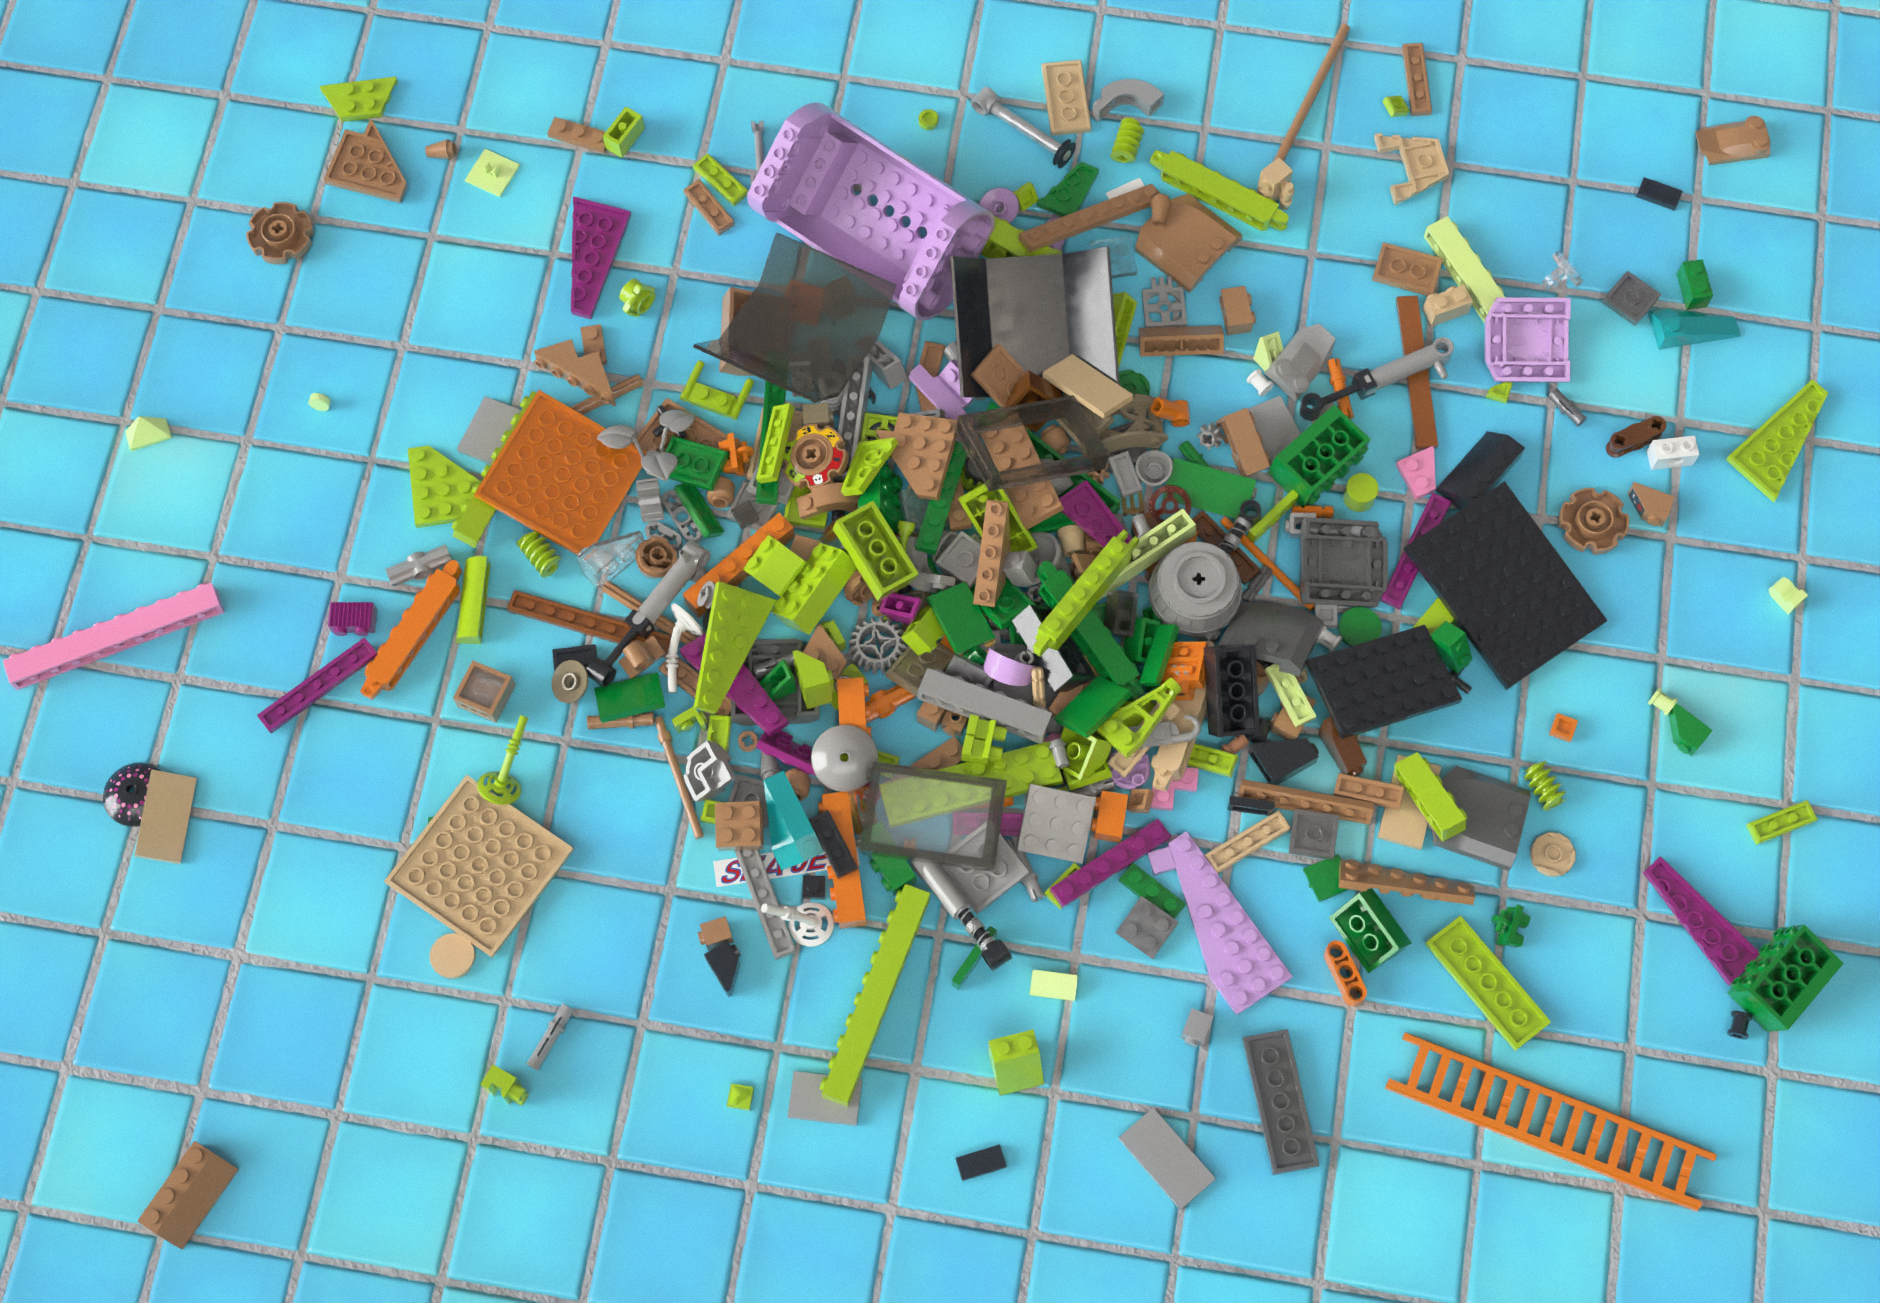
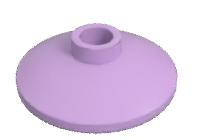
M995 188L988 191L982 197L979 204L997 218L1005 219L1009 223L1015 219L1019 210V202L1016 195L1006 188ZM999 208H1004L1002 212H997Z

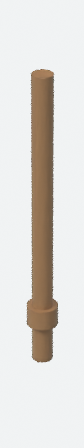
M662 716L656 717L654 722L659 733L657 735L659 743L664 747L695 839H701L704 835L671 744V734L667 731Z

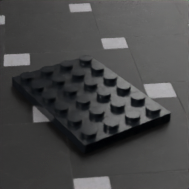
M1425 625L1307 659L1306 661L1309 673L1341 740L1456 705L1462 701V697Z

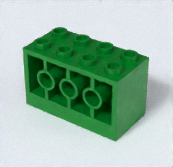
M1334 404L1274 458L1268 474L1287 493H1290L1292 490L1298 493L1297 503L1303 508L1308 504L1313 505L1321 497L1320 494L1323 491L1328 492L1335 485L1334 481L1338 477L1342 479L1350 471L1349 468L1353 464L1356 466L1363 460V455L1369 450L1367 446L1371 439Z
M1805 924L1778 928L1772 935L1773 939L1760 948L1758 951L1759 956L1745 966L1744 969L1746 971L1742 976L1732 981V987L1727 992L1746 1013L1753 1016L1752 1019L1766 1032L1789 1030L1844 964Z

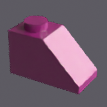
M893 593L883 599L879 611L894 622L909 625L914 621L922 600Z

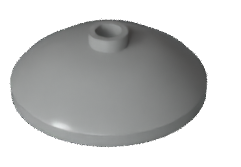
M1032 533L1038 548L1029 552V555L1037 565V569L1043 561H1050L1052 565L1057 567L1062 555L1061 545L1058 540L1049 533ZM1035 574V577H1034V580H1033V583H1032V584L1016 585V586H1019V587L1032 586V585H1035V584L1040 583L1041 581H1040V579H1039V576H1037V574Z
M838 725L826 730L816 740L811 755L812 767L817 778L828 788L841 792L854 791L866 785L875 774L878 765V751L872 738L862 729L851 725ZM843 753L849 756L846 762L840 760V756Z

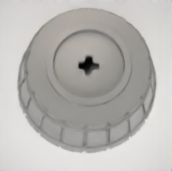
M1206 542L1185 543L1167 553L1153 569L1148 584L1150 604L1155 615L1164 625L1175 624L1179 627V634L1189 636L1213 634L1228 625L1236 615L1242 597L1241 579L1233 560L1219 547ZM1197 573H1200L1201 577H1205V581H1202L1201 585H1197V582L1192 580L1193 577H1196Z

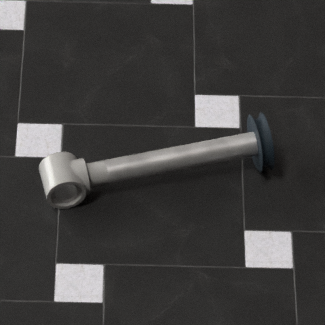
M984 87L971 100V106L977 113L981 115L994 114L1055 155L1053 165H1057L1058 168L1064 167L1074 154L1076 149L1075 142L1071 143V140L1068 139L1061 145L999 104L1000 101L997 94L989 87Z

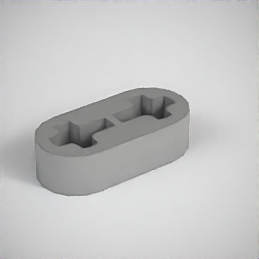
M657 521L649 522L646 525L645 534L647 539L655 536L667 538L671 541L676 539L677 544H671V546L677 552L682 548L681 536L674 530ZM658 528L660 535L656 533L652 535L651 530L655 531Z

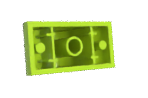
M998 477L959 497V502L981 537L987 499L1008 502L1010 552L1027 551L1029 553L1038 548L1030 529L1026 530L1004 483Z

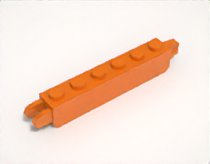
M451 559L442 571L437 568L434 574L429 575L425 587L416 594L412 606L404 611L402 620L398 626L393 627L387 642L379 647L378 655L366 666L364 674L367 678L360 690L362 695L373 700L383 689L386 691L393 690L460 593L457 581L460 578L462 569L459 567L460 565L457 560Z

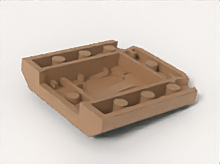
M1185 194L1169 200L1171 205L1164 226L1153 225V217H1151L1141 227L1135 252L1165 275L1171 276L1174 282L1190 293L1203 280V276L1227 251L1230 252L1242 240L1243 235L1190 194Z

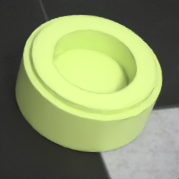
M313 393L310 395L308 404L316 410L327 411L331 400L324 394Z

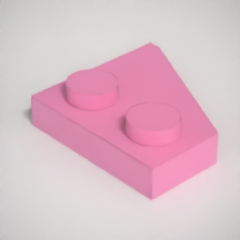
M1433 446L1396 462V467L1415 500L1435 491Z

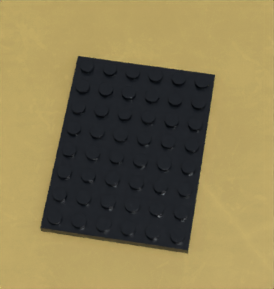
M1505 481L1403 548L1457 624L1466 633L1468 639L1505 690L1608 621Z

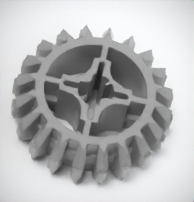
M872 617L870 619L871 623L868 624L864 620L862 622L863 627L857 625V632L851 633L852 639L849 640V646H851L849 653L853 655V662L858 661V668L865 666L864 671L866 673L873 669L874 675L877 674V670H881V673L885 674V668L889 669L907 649V646L904 645L906 643L901 638L904 631L898 630L899 625L897 623L891 626L890 619L884 623L882 617L879 618V622H875V619ZM879 632L885 633L890 637H883ZM872 634L870 640L865 641V644H861L866 636ZM876 639L878 641V644L880 645V653L875 645ZM895 647L894 651L884 658V653ZM872 654V655H874L877 659L869 658V657H867L866 655Z

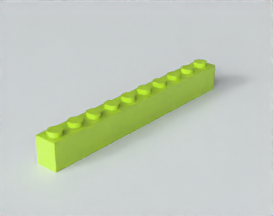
M907 884L904 885L903 890H898L895 898L896 908L895 910H890L886 921L889 923L886 931L882 930L878 943H881L878 951H874L870 963L873 964L870 972L866 971L863 977L862 984L864 988L862 993L858 992L853 1005L856 1008L854 1013H849L845 1026L848 1028L845 1035L841 1034L836 1046L839 1048L836 1056L832 1055L828 1068L831 1070L828 1078L824 1076L819 1088V1090H822V1098L846 1107L849 1106L930 902L929 892Z

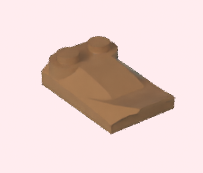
M1750 116L1746 121L1703 127L1695 131L1700 152L1707 157L1708 165L1768 158L1770 155L1768 131L1764 120L1758 116Z

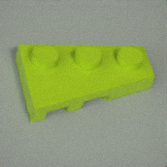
M895 437L858 443L841 489L844 496L860 495L865 492L898 445Z

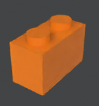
M1102 791L1101 798L1096 797L1094 810L1099 812L1098 818H1093L1091 831L1095 832L1094 839L1121 843L1128 801L1127 794Z

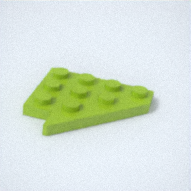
M429 445L408 448L416 528L454 523L456 517H462L464 511L461 509L467 499L471 501L474 495L471 493L476 482L481 483V481Z

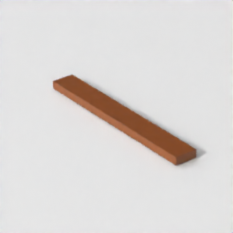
M1417 295L1398 296L1396 298L1403 356L1425 347ZM1428 369L1406 378L1416 450L1427 449L1431 446L1434 449L1438 447Z
M514 590L507 607L508 612L619 644L630 630L623 621ZM652 631L647 639L655 636L668 654L672 636ZM637 634L631 643L636 640L645 642L647 639Z

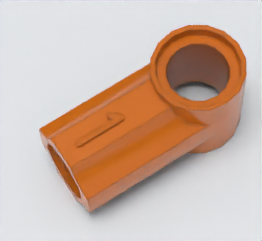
M1161 397L1154 399L1151 405V413L1155 414V416L1170 420L1174 427H1184L1190 424L1189 404L1187 401H1170Z

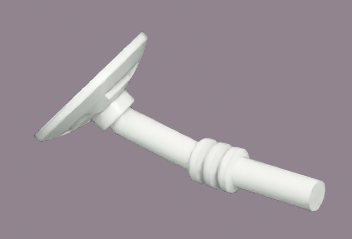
M673 603L671 608L677 622L673 628L668 654L666 655V658H668L666 659V663H668L666 664V668H668V693L677 692V668L679 667L677 664L679 662L677 650L681 632L684 633L687 630L698 636L704 634L699 624L683 608Z
M765 903L762 905L761 910L763 913L780 916L783 920L789 921L791 936L803 946H819L826 942L833 932V917L830 911L819 903H805L797 908L788 906L782 908ZM816 908L819 909V911L817 912L815 910H808L804 912V909ZM825 916L828 920V927L826 932L821 929V918ZM795 921L800 922L801 929L798 931L794 927ZM805 935L807 937H815L818 935L819 938L815 940H807L804 939L803 936Z

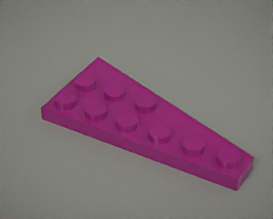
M573 196L572 315L592 319L631 218V211Z

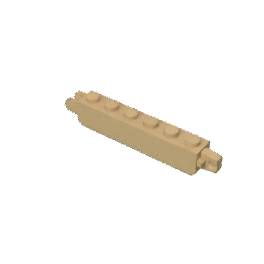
M1210 640L1205 641L1209 646H1215ZM1206 682L1204 689H1195L1193 700L1173 701L1181 709L1172 720L1177 726L1179 734L1188 733L1194 729V723L1191 720L1184 719L1185 715L1195 716L1202 725L1207 711ZM1197 737L1188 742L1158 746L1159 750L1157 754H1154L1151 762L1155 772L1153 780L1154 789L1166 792L1172 780L1178 781L1183 778Z

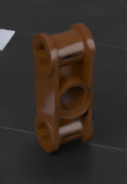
M1652 416L1615 432L1606 445L1607 454L1618 458L1652 443L1653 440H1659L1666 429V421L1660 416Z

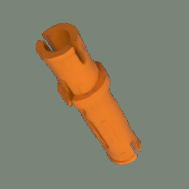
M1335 358L1328 360L1327 365L1331 376L1329 381L1333 385L1334 392L1346 388L1345 382L1347 379L1343 375L1340 359L1336 358V362ZM1349 396L1337 400L1338 408L1349 419L1354 418Z

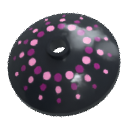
M132 763L114 772L108 779L103 791V804L108 815L115 822L123 826L140 827L151 770H161L147 763ZM135 787L134 792L129 793L130 788Z

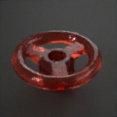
M1166 485L1160 487L1152 494L1149 501V512L1159 524L1165 521L1159 517L1162 514H1174L1181 510L1178 507L1177 500L1173 498L1174 492L1183 498L1185 512L1190 515L1191 500L1182 488ZM1167 492V497L1162 501L1161 508L1155 510L1157 498ZM1172 502L1174 504V508L1172 510H1168L1166 508L1167 503Z

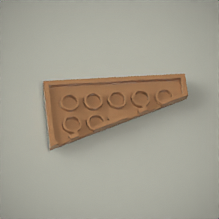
M668 398L661 404L667 411H688ZM657 411L636 437L641 449L646 452L650 450L659 452L662 435L656 437L653 434V430L661 425L659 421L660 414ZM696 415L693 424L684 430L686 433L684 439L719 449L718 442L728 439L725 433ZM670 429L667 431L663 452L666 451L672 436L678 437ZM751 456L748 463L743 462L745 475H741V477L747 478Z

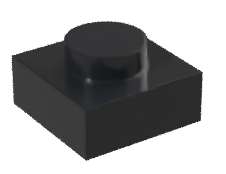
M803 875L802 898L806 900H825L826 876Z

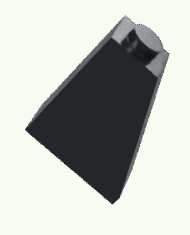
M1307 738L1254 743L1250 745L1248 754L1267 783L1272 785H1279L1314 765L1319 757L1317 747L1313 743L1310 744Z

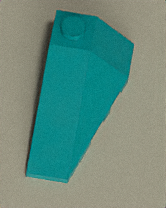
M1672 308L1648 312L1659 350L1740 337L1739 328L1733 316Z
M784 770L764 779L771 849L780 869H787L823 853L820 842Z

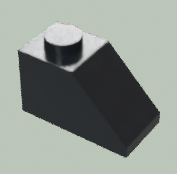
M725 941L703 955L727 996L730 997L733 995L740 968L738 957L741 954L735 944L730 946L728 941Z

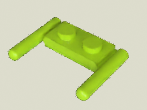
M697 361L683 389L680 400L737 420L754 381L750 378L747 379L738 398H735L733 395L696 383L705 365L703 361Z

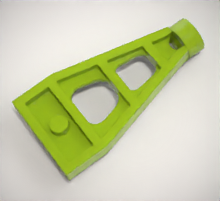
M1170 677L1157 689L1116 711L1097 729L1098 734L1128 759L1145 743L1176 698L1175 696L1182 691L1180 685ZM1152 700H1156L1160 707L1153 715H1149L1142 709ZM1135 714H1139L1145 719L1138 732H1132L1123 724L1127 718Z

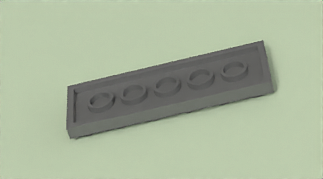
M1288 1029L1243 1037V1047L1272 1175L1319 1167Z

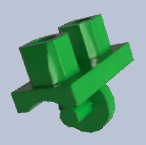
M1518 904L1516 907H1507L1506 911L1501 910L1499 916H1492L1491 922L1496 925L1495 932L1499 933L1496 945L1515 948L1522 946L1524 936L1517 933L1518 927L1526 928L1531 918L1523 912V906Z

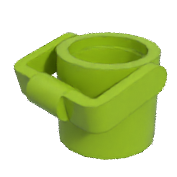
M636 278L631 279L624 285L619 295L620 300L625 303L622 310L627 315L639 317L652 306L656 297L654 293L655 288L641 283Z

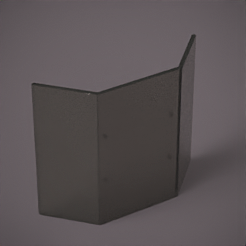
M776 233L759 285L719 339L696 343L693 345V348L814 403L839 396L878 340L896 289V284L780 233Z

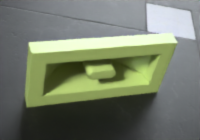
M1279 331L1259 339L1253 359L1264 371L1268 369L1283 350Z
M139 416L125 431L131 451L172 438L166 418Z

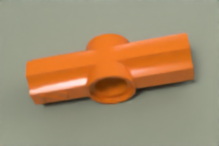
M899 685L887 691L880 690L874 693L865 702V705H870V718H866V724L877 718L888 717L896 711V708L913 700L916 696Z

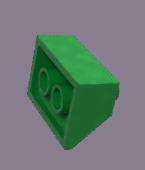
M1373 888L1358 893L1329 917L1368 973L1374 971L1412 944Z

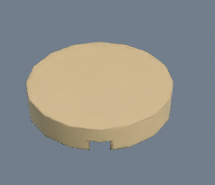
M1549 832L1539 836L1530 848V859L1532 865L1541 874L1549 877H1558L1564 875L1572 868L1576 859V851L1567 837L1560 833Z
M456 933L445 934L438 938L432 945L429 954L430 963L434 971L448 979L460 978L467 974L476 959L473 945Z

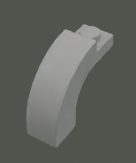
M1123 79L1114 81L1101 89V98L1093 104L1092 117L1099 122L1112 109L1120 105L1135 106L1149 117L1163 105L1164 93L1152 84L1142 80Z
M908 537L906 554L919 573L915 581L910 585L918 590L937 593L938 589H945V585L954 586V577L937 575L930 570L927 562V553L915 550L918 538Z

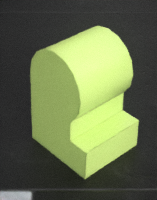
M1782 577L1769 588L1771 597L1787 614H1790L1808 596L1802 589L1799 591L1785 577Z

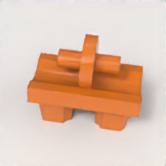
M734 433L727 434L728 439L718 442L719 449L730 454V458L727 460L723 471L725 473L735 472L738 476L745 475L743 462H749V457L754 455V448L747 446L746 441L740 443V440L735 438Z

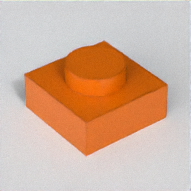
M1557 713L1549 735L1570 743L1578 720Z

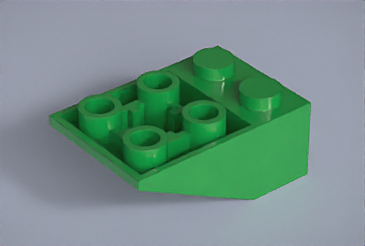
M884 464L865 492L860 495L858 509L874 501L889 527L896 534L899 532V529H897L898 521H904L902 504L904 503L902 497L903 483L901 478L896 476L888 465Z

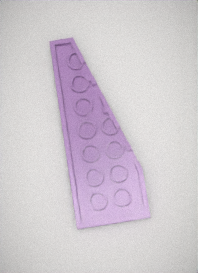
M1186 831L1169 842L1168 847L1176 866L1175 870L1177 871L1194 931L1208 969L1209 978L1237 1016L1292 979L1293 976Z

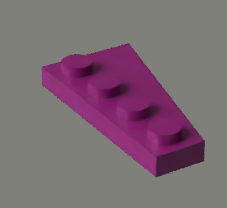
M1087 480L1059 498L1064 507V510L1061 512L1103 547L1108 544L1113 536L1117 537L1122 530H1125ZM1128 534L1124 542L1128 544L1132 537Z

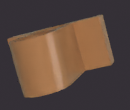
M652 636L645 642L636 640L625 647L622 651L625 657L618 662L630 679H632L667 653L655 636Z

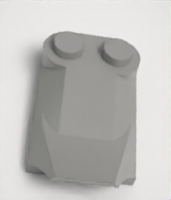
M1321 324L1302 327L1264 374L1293 401L1298 400L1301 394L1307 391L1309 384L1332 356L1336 339Z

